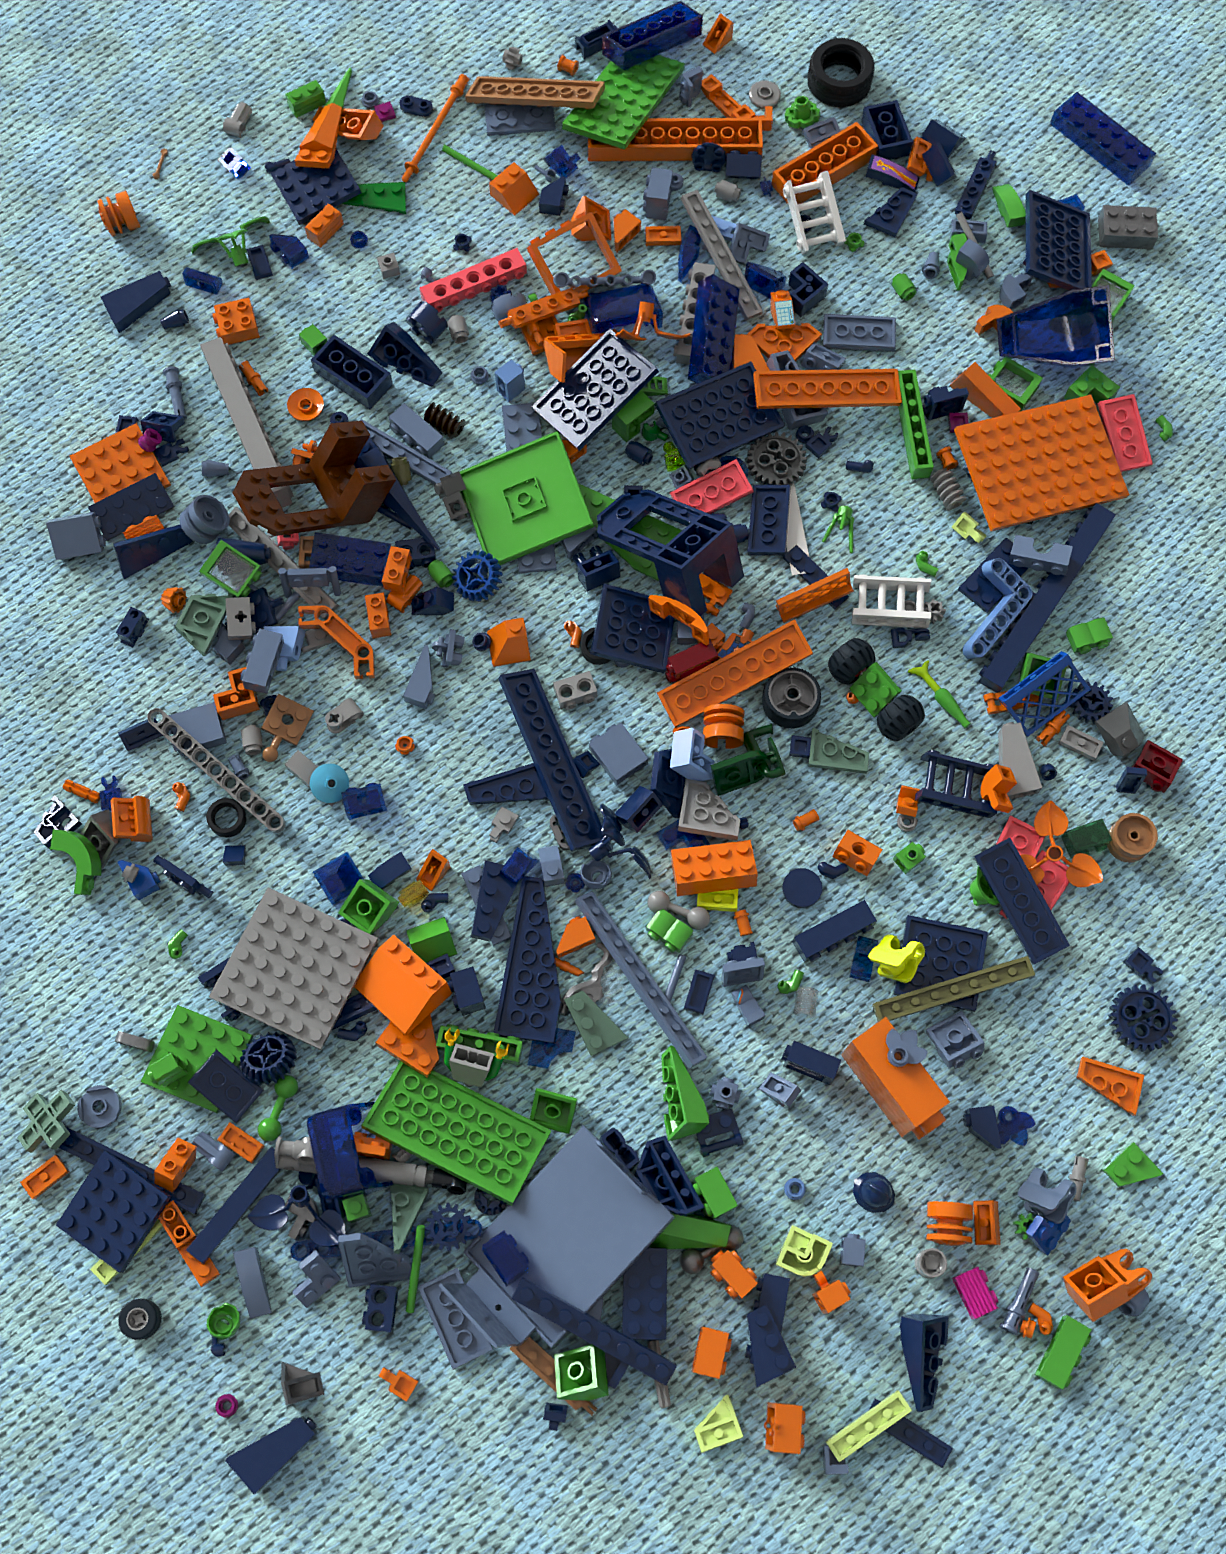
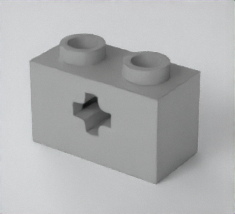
M250 597L226 598L228 640L252 639V634L256 633L255 622H251V615L254 614V603H250ZM239 615H242L244 618L243 622H239Z

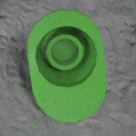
M978 866L977 878L970 884L969 888L973 897V904L976 906L986 904L998 905L996 897Z

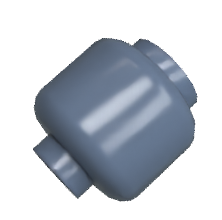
M1144 1288L1118 1308L1127 1316H1139L1149 1304V1295Z

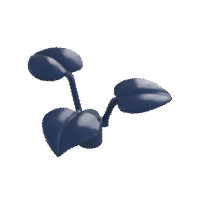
M603 803L600 804V810L604 817L601 834L605 836L589 848L591 856L598 862L606 856L611 858L614 855L629 852L636 863L647 873L649 879H651L650 864L646 856L636 846L611 852L613 850L612 840L622 847L625 845L624 837L620 833L622 825L610 808Z
M299 1171V1181L303 1186L297 1185L290 1191L291 1198L288 1199L286 1207L285 1201L281 1196L270 1194L263 1197L247 1216L255 1226L268 1231L278 1230L288 1222L286 1211L294 1203L296 1207L306 1206L316 1219L309 1228L310 1238L315 1244L323 1247L339 1245L338 1236L346 1235L344 1221L337 1212L326 1210L319 1217L309 1203L310 1195L307 1190L313 1189V1186L317 1188L315 1179L320 1176H328L325 1174Z

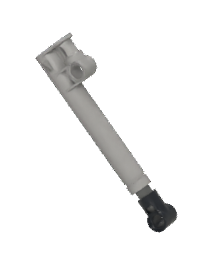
M279 1136L276 1141L274 1155L275 1165L278 1169L325 1175L337 1174L340 1177L409 1186L416 1185L417 1187H425V1184H431L433 1188L447 1189L449 1193L454 1195H462L466 1192L467 1182L440 1168L428 1170V1166L425 1165L417 1166V1164L325 1153L321 1152V1142L313 1137H304L302 1140L293 1142L285 1141Z

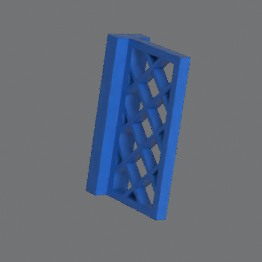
M1061 651L998 699L1006 707L1016 723H1021L1024 734L1028 737L1091 689L1072 663L1070 656ZM1069 666L1071 669L1070 678L1061 677L1062 670ZM1049 679H1056L1054 690L1045 689L1046 681ZM1060 680L1069 681L1067 692L1058 691ZM1073 682H1080L1083 689L1077 693L1071 692ZM1033 691H1040L1038 702L1029 701L1030 693ZM1044 692L1053 693L1051 703L1042 702ZM1057 693L1066 694L1065 702L1061 705L1055 704ZM1017 703H1024L1022 714L1015 713L1012 707ZM1028 704L1037 705L1036 715L1026 714ZM1042 705L1051 706L1047 716H1040ZM1025 718H1035L1034 725L1027 730L1024 726Z

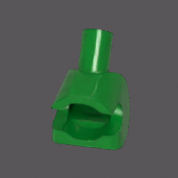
M653 421V427H650L648 423H643L642 436L645 440L654 441L659 438L666 442L669 435L660 431L655 421Z

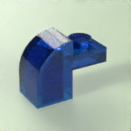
M562 145L543 158L548 167L555 170L558 176L566 178L578 169L576 162L581 159L577 153L569 156Z

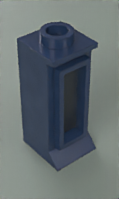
M608 20L607 23L581 36H575L576 50L582 48V58L586 59L617 43L619 30L616 25H613Z

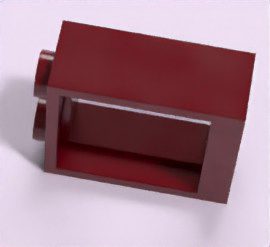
M709 639L707 646L701 642L668 657L665 673L667 681L674 684L717 661L718 653L711 640Z

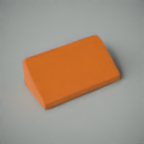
M973 1201L975 1245H1001L998 1201Z

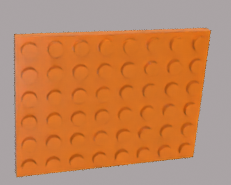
M1092 395L960 425L954 429L990 531L1095 506L1096 503L1103 504L1124 499L1129 496Z

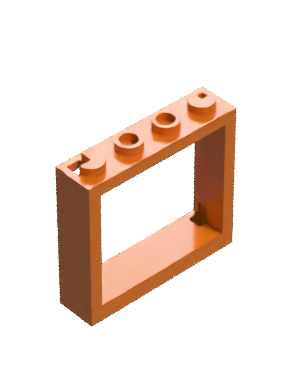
M585 212L575 216V221L570 222L568 220L560 225V229L555 231L553 228L545 233L546 236L542 239L536 237L530 241L531 245L526 248L551 295L560 292V289L555 286L553 282L554 277L538 247L584 222H587L611 268L597 277L615 276L622 271L592 212L587 214ZM580 285L574 290L580 292L585 289L588 291L591 288L587 285Z

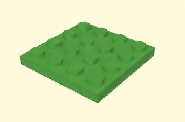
M177 1005L149 1065L173 1052L182 1060L188 1074L164 1087L162 1084L158 1085L150 1079L148 1065L141 1082L218 1113L219 1109L187 1082L215 1050H218L239 1068L241 1063L240 1057L243 1056L242 1050L247 1049L246 1044H250L253 1035Z

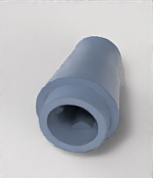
M937 252L929 253L922 268L923 275L928 279H934L940 273L939 254Z
M208 459L207 461H202V476L211 478L229 475V464Z

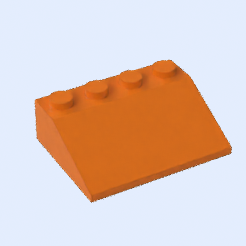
M395 935L391 936L377 949L354 986L359 993L406 1036L452 994L447 981Z

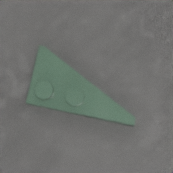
M390 1183L394 1253L398 1255L429 1194L428 1188Z

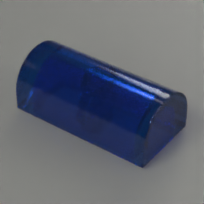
M186 267L182 272L185 285L215 295L219 293L222 287L221 277Z

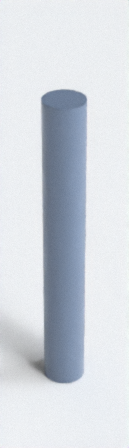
M681 954L678 955L665 992V996L670 1003L686 960V956Z

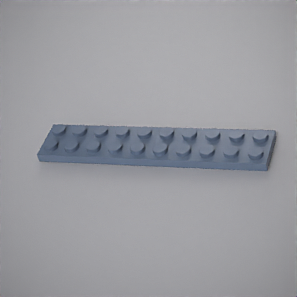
M535 403L502 406L506 452L542 438L540 415L532 408ZM554 544L518 558L519 574L557 570Z

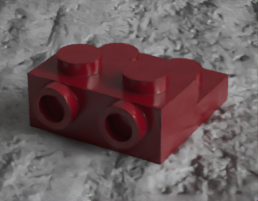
M1147 740L1132 767L1146 768L1147 776L1143 782L1149 784L1152 790L1165 793L1172 784L1183 759Z

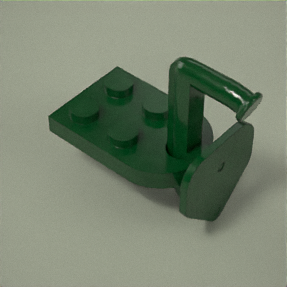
M772 723L744 733L743 744L748 752L710 765L715 791L718 796L759 782L765 777L774 779L786 775L773 739L771 737L767 738L768 753L762 752L755 738L771 733L773 735ZM771 764H773L775 769L770 771Z

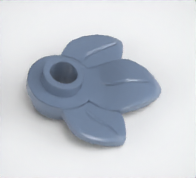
M893 1028L886 1036V1044L889 1048L887 1058L891 1065L903 1067L907 1063L918 1064L927 1056V1050L917 1047L918 1037L916 1030H909L901 1035ZM895 1053L901 1055V1060L895 1058Z

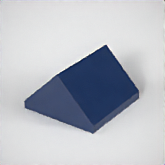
M931 119L921 136L922 139L932 144L931 147L940 142L948 158L966 139V137L936 119Z
M940 142L922 154L937 187L957 178Z

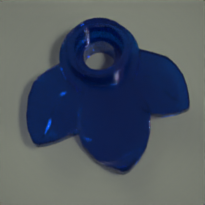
M1011 1106L1003 1107L998 1113L999 1123L997 1124L1001 1145H1004L1011 1139L1016 1144L1025 1146L1028 1140L1027 1129L1036 1125L1032 1116L1026 1112H1018ZM1006 1113H1010L1012 1115L1011 1121L1006 1120Z

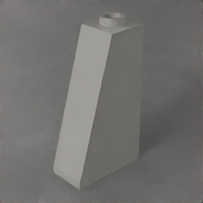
M1014 722L1006 723L998 732L999 765L1011 768L1017 782L1007 792V795L1011 800L1037 794L1042 789V785L1021 723L1014 724Z

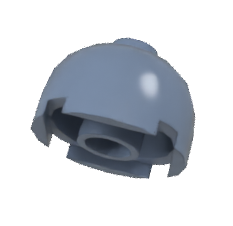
M511 293L496 298L493 301L494 305H491L495 319L499 321L508 318V310L527 304L526 297L521 293H516L517 296H511Z

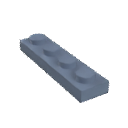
M480 865L461 873L475 906L482 875ZM503 916L491 939L493 946L511 938Z

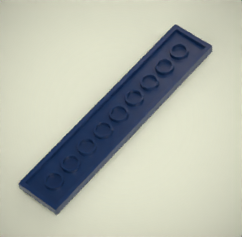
M535 669L500 675L498 680L571 852L595 845L605 836L601 834V822Z

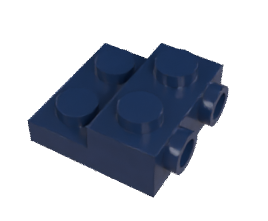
M947 386L932 388L929 390L928 395H924L925 404L922 405L924 416L926 415L929 421L948 416L949 413L962 412L969 395L967 388H955L950 392Z

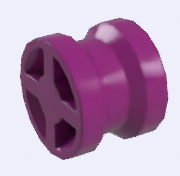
M148 428L144 435L138 439V444L146 452H153L156 449V445L162 442L161 435L151 428Z

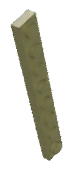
M1025 956L873 1003L872 1006L878 1022L885 1017L892 1021L1034 977L1035 972L1029 957Z

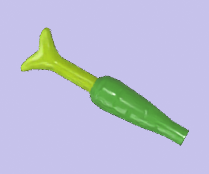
M929 660L925 661L922 667L909 669L908 673L915 674L924 679L934 691L935 700L939 705L959 721L964 728L971 724L951 693L945 688H940L929 675Z

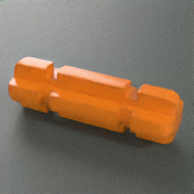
M69 779L63 784L64 790L86 800L88 799L93 803H98L101 798L99 792L92 791L90 788L74 783V781Z

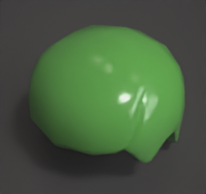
M229 1303L213 1308L207 1318V1330L212 1337L221 1340L232 1337L240 1327V1314L237 1308ZM221 1320H227L229 1322V1325Z

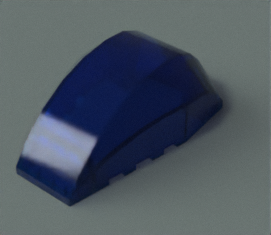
M1110 285L1070 290L1038 304L1031 305L1028 308L998 318L999 357L1071 368L1087 367L1115 361Z

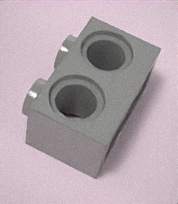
M590 671L553 682V689L561 709L570 710L575 708L576 704L582 702L588 704L597 698V689ZM584 686L590 688V690L586 692H583L580 689ZM566 692L572 694L568 698L562 696V694Z

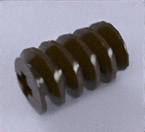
M435 402L431 403L425 411L424 420L428 424L430 423L432 427H436L438 431L448 435L451 439L460 435L466 420L462 419L459 422L460 417L458 415L454 417V413L452 411L448 413L447 408L442 410L441 404L435 407Z

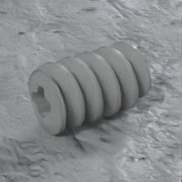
M944 468L936 471L930 477V481L933 483L934 488L937 489L936 492L940 495L939 498L943 501L944 507L949 511L960 506L967 498L966 496H961L963 490H957L960 484H954L957 479L952 477L953 471L947 472V469Z

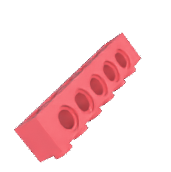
M515 248L419 287L421 298L440 312L444 307L449 305L455 306L461 300L474 298L478 293L489 292L498 285L504 286L508 281L515 278L521 279L527 274L526 263L518 248Z

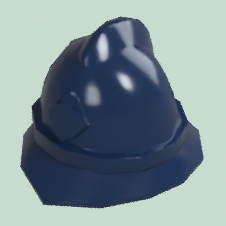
M876 1172L863 1173L854 1180L853 1194L856 1202L864 1210L873 1213L885 1212L894 1205L895 1192L892 1184L885 1176Z

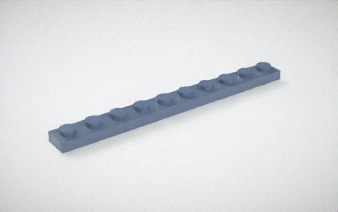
M591 891L578 897L575 903L583 915L586 916L598 937L688 1068L690 1069L703 1062L707 1058L706 1054L594 892Z

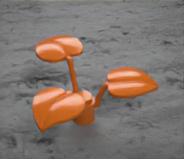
M640 302L638 318L632 332H628L624 328L620 332L616 331V329L612 330L616 333V337L622 339L646 341V338L639 336L642 322L650 323V320L653 319L654 330L657 336L678 340L690 336V333L676 335L659 330L656 315L653 314L655 304L649 302Z
M1053 801L1045 803L1035 816L1034 828L1039 836L1049 835L1051 846L1046 850V857L1037 863L1032 855H1020L1036 885L1044 878V871L1039 866L1048 860L1050 862L1062 860L1070 867L1066 870V877L1076 887L1082 888L1101 883L1103 881L1102 871L1098 863L1091 856L1078 853L1070 862L1063 856L1062 848L1055 845L1053 835L1060 836L1067 830L1068 818L1064 811Z

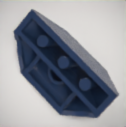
M664 1135L647 1141L635 1171L639 1181L673 1214L687 1216L703 1210L704 1206L667 1137Z

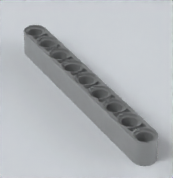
M159 708L149 711L147 715L148 722L262 824L274 833L284 830L286 827L285 819L171 717ZM161 714L163 716L161 722L154 723L155 716ZM176 727L177 733L174 736H169V730ZM191 740L192 746L189 749H183L184 742ZM206 753V760L198 762V756ZM216 766H220L222 769L219 775L212 774V770ZM235 779V787L227 788L228 781ZM246 792H250V800L247 802H243L242 795ZM264 805L266 807L265 813L257 815L256 809ZM279 818L281 821L280 826L272 828V820Z

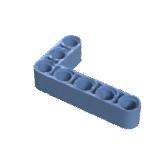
M1001 558L986 561L982 566L983 574L1004 597L963 646V655L968 659L983 657L1032 598L1033 592L1031 587Z

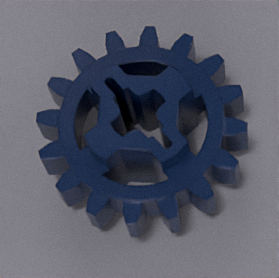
M1087 681L1086 683L1091 689L1089 693L1084 694L1069 707L1075 708L1072 714L1078 713V720L1085 718V723H1088L1091 719L1093 724H1095L1096 720L1110 712L1109 710L1113 707L1110 703L1113 697L1107 696L1110 691H1104V685L1097 687V682L1091 685ZM1079 684V686L1073 690V693L1079 692L1081 689H1083V686Z
M447 1203L444 1209L441 1205H438L439 1211L432 1210L433 1218L426 1219L430 1222V1226H426L425 1230L431 1232L427 1235V1238L434 1239L432 1242L433 1246L439 1243V1250L441 1251L445 1246H447L448 1252H451L452 1246L459 1250L460 1242L467 1244L464 1239L465 1236L471 1237L472 1235L467 1231L473 1227L472 1224L467 1223L471 1216H464L466 1212L464 1208L458 1211V1204L451 1208L450 1203ZM448 1212L455 1213L452 1217L445 1218L442 1216V1214ZM442 1220L449 1224L453 1222L452 1227L456 1234L450 1231L444 1232L446 1227ZM461 1220L463 1221L462 1234L459 1232L458 1226ZM436 1221L439 1223V1231L437 1232V1234L435 1233ZM446 1237H454L456 1239L452 1242L443 1241Z

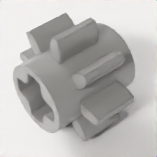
M509 47V50L505 49L502 57V62L506 63L505 68L513 70L521 66L523 55L519 53L520 49L515 47Z
M933 599L930 603H924V611L931 612L930 622L932 624L937 620L941 622L946 612V609L942 607V602Z

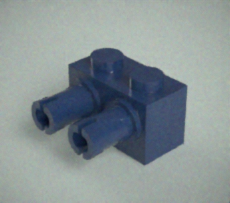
M596 545L595 548L592 547L589 550L592 558L586 560L581 552L578 555L575 554L572 558L573 562L577 565L578 579L586 591L621 577L619 561L611 550L603 553L600 546Z

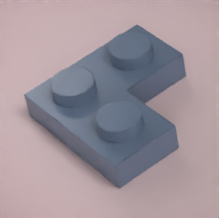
M737 223L730 246V251L736 262L746 264L750 248L766 252L770 234L742 223Z
M315 1250L298 1264L309 1278L292 1292L307 1308L341 1278Z

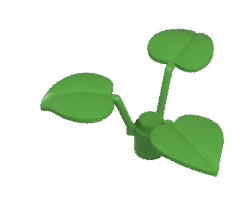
M266 216L258 217L240 225V230L221 235L220 237L199 241L192 246L191 252L193 254L200 246L206 243H220L229 258H232L235 267L247 264L249 262L245 254L247 253L245 233L248 232L246 228L255 223L269 224V218ZM238 235H242V248L241 245L237 246L235 242ZM231 238L234 246L230 248L231 252L222 242L223 240Z

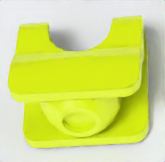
M888 934L883 937L879 945L871 950L868 957L870 961L879 963L880 966L877 972L880 976L908 983L913 979L918 965L925 955V948L922 943L911 941L906 947L900 949V941L897 936Z

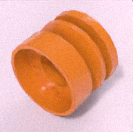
M126 190L115 194L116 203H112L108 196L106 197L107 206L104 205L102 199L97 200L103 224L112 237L116 236L114 227H118L120 234H123V224L127 226L129 231L141 227Z
M714 704L704 708V745L718 748V739H726L725 749H734L742 746L744 730L741 727L744 725L743 718L745 713L743 708L731 704Z
M943 1201L927 1202V1217L936 1219L937 1223L927 1225V1229L936 1231V1234H926V1240L948 1246L972 1243V1237L962 1236V1234L971 1233L973 1230L970 1227L963 1226L964 1221L973 1220V1205Z

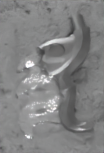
M597 943V947L603 950L604 955L592 970V979L573 986L562 998L561 1015L566 1016L568 1011L564 999L580 991H584L595 1004L598 1001L604 1006H612L618 1000H612L610 997L627 989L628 985H621V981L626 978L625 974L604 944Z

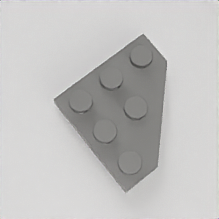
M686 779L678 831L737 841L740 819L727 809L728 806L719 796H715L710 790L711 787L706 782Z

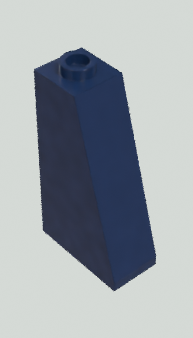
M158 271L101 296V300L118 333L124 331L170 295L169 287H171L167 276L163 277L161 272Z
M304 1416L299 1417L228 1456L225 1461L253 1494H257L318 1434L315 1430L317 1425L309 1416L307 1418Z

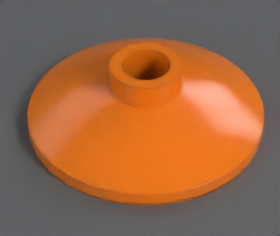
M301 388L294 391L287 401L289 414L299 421H310L317 418L324 408L321 394L311 388ZM306 405L310 406L307 409H303V407Z

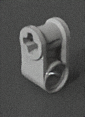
M348 698L328 712L325 716V721L331 733H340L351 724H354L356 719H361L364 713L352 698Z

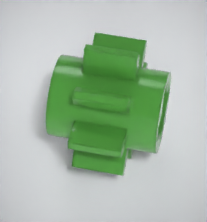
M1028 1213L1026 1218L1023 1214H1019L1020 1221L1013 1222L1018 1229L1015 1231V1234L1021 1233L1022 1240L1028 1238V1235L1025 1233L1027 1228L1023 1224L1028 1222V1225H1031L1034 1220L1032 1213Z

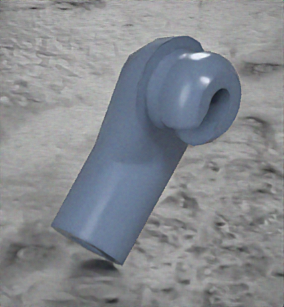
M746 602L741 609L746 614L739 625L744 629L749 628L755 617V606Z

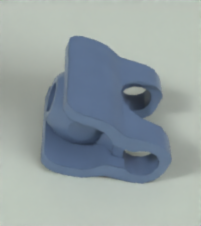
M1035 1168L1018 1190V1196L1025 1201L1024 1208L1027 1212L1059 1224L1065 1219L1069 1206L1076 1195V1184L1073 1181L1064 1179L1055 1188H1045L1047 1174L1045 1170Z

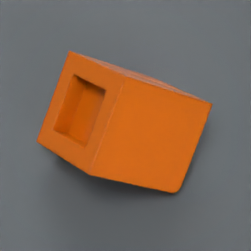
M765 106L764 116L756 115L753 117L762 118V131H771L773 121L772 106Z

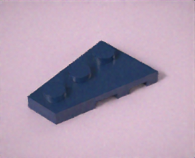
M767 1304L746 1314L756 1387L797 1368Z

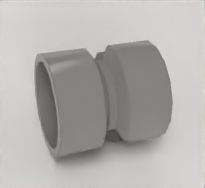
M930 1248L922 1250L917 1254L914 1265L916 1271L922 1277L934 1278L939 1277L945 1272L947 1260L943 1252Z

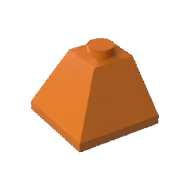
M584 195L571 218V222L575 221V216L582 212H585V214L592 212L605 239L611 240L609 209ZM587 222L571 229V235L581 241H596Z
M524 617L505 620L487 631V634L491 637L489 647L493 667L531 661Z

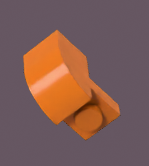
M992 305L987 308L985 315L977 320L975 331L980 335L994 327L1003 337L1016 329L1020 319L1010 308L1003 305Z
M998 764L994 765L984 776L981 784L982 799L990 801L994 810L1009 813L1013 809L1007 792L1017 784L1011 768Z

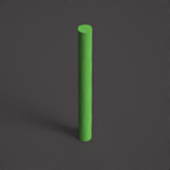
M444 145L442 147L443 152L487 178L493 180L498 176L449 146Z
M417 1225L406 1304L407 1313H414L426 1227L424 1225Z

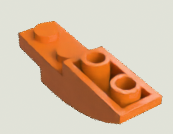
M174 1200L168 1203L158 1219L199 1285L203 1287L218 1277L220 1273L210 1257L203 1265L186 1251L197 1236Z

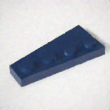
M179 524L117 542L113 545L122 577L126 579L192 543L193 540L185 534Z
M534 763L463 785L469 805L549 799Z

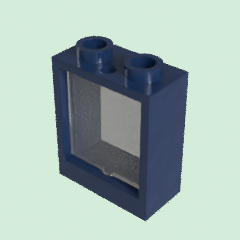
M793 1041L791 1046L787 1045L781 1060H784V1067L828 1085L835 1079L841 1063V1059L797 1041Z

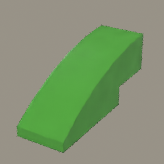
M1009 184L992 187L1001 217H1004L1007 228L1024 225L1026 211L1013 187Z
M965 233L952 235L949 242L951 252L949 253L947 263L957 291L961 290L967 268L956 262L960 248L967 241Z

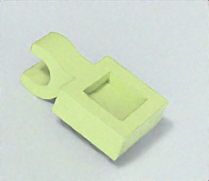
M963 512L952 526L963 538L967 539L971 536L977 543L982 542L987 537L982 531L976 529L979 523L966 512Z

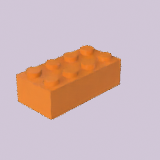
M751 840L671 850V864L677 896L757 886L758 873Z

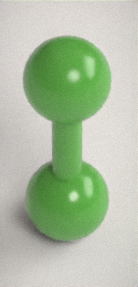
M284 1075V1079H278L277 1084L275 1083L274 1085L278 1098L271 1116L263 1119L257 1129L259 1137L264 1141H274L281 1134L282 1127L278 1118L285 1100L293 1097L298 1090V1082L291 1075Z

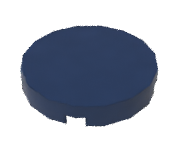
M797 868L790 871L782 884L784 897L792 906L798 908L810 907L820 899L822 882L813 871L806 868Z

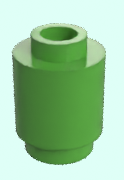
M899 273L892 279L891 286L901 299L908 301L916 295V287L905 273Z
M440 560L431 562L427 569L440 588H447L452 585L454 574L445 563L440 562Z

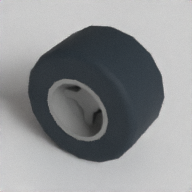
M133 1299L121 1309L118 1317V1326L127 1338L134 1340L147 1339L153 1336L159 1329L162 1321L161 1311L153 1301Z

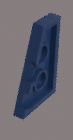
M901 187L882 207L877 208L872 216H868L864 220L863 225L896 238L917 198V193Z

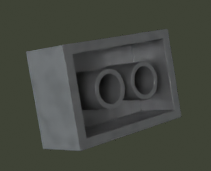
M1103 205L1098 216L1099 247L1153 249L1158 239L1157 208Z

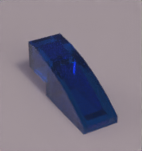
M692 225L686 231L679 250L677 271L679 282H682L699 257L700 247L698 245L701 243L702 238L696 227Z

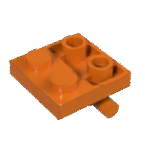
M554 315L520 327L533 356L545 351V337L555 336L553 325L558 322Z

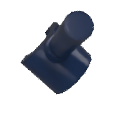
M211 1336L212 1354L216 1357L225 1356V1351H223L225 1343L218 1344V1339Z

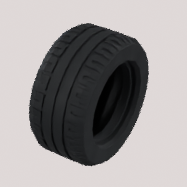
M835 38L819 45L811 56L807 76L808 87L814 97L826 105L838 108L853 106L862 101L870 91L875 70L874 59L865 46L853 39ZM833 65H844L853 69L857 77L848 81L836 80L829 77L824 70Z

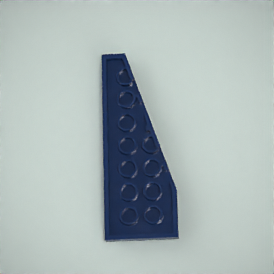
M523 876L493 1033H497L501 1037L513 1036L523 1040L555 1044L562 1001L544 880L542 878Z

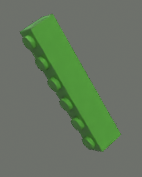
M916 369L898 371L902 404L898 406L910 476L911 479L930 478L934 466Z

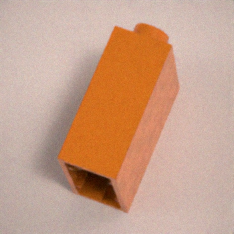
M885 1017L851 1041L841 1056L900 1136L903 1137L912 1131L919 1140L947 1120L940 1109L950 1103V1101L921 1063H907L903 1067H895L890 1064L887 1058L889 1048L886 1044V1036L892 1028H895ZM895 1053V1058L901 1060V1055Z

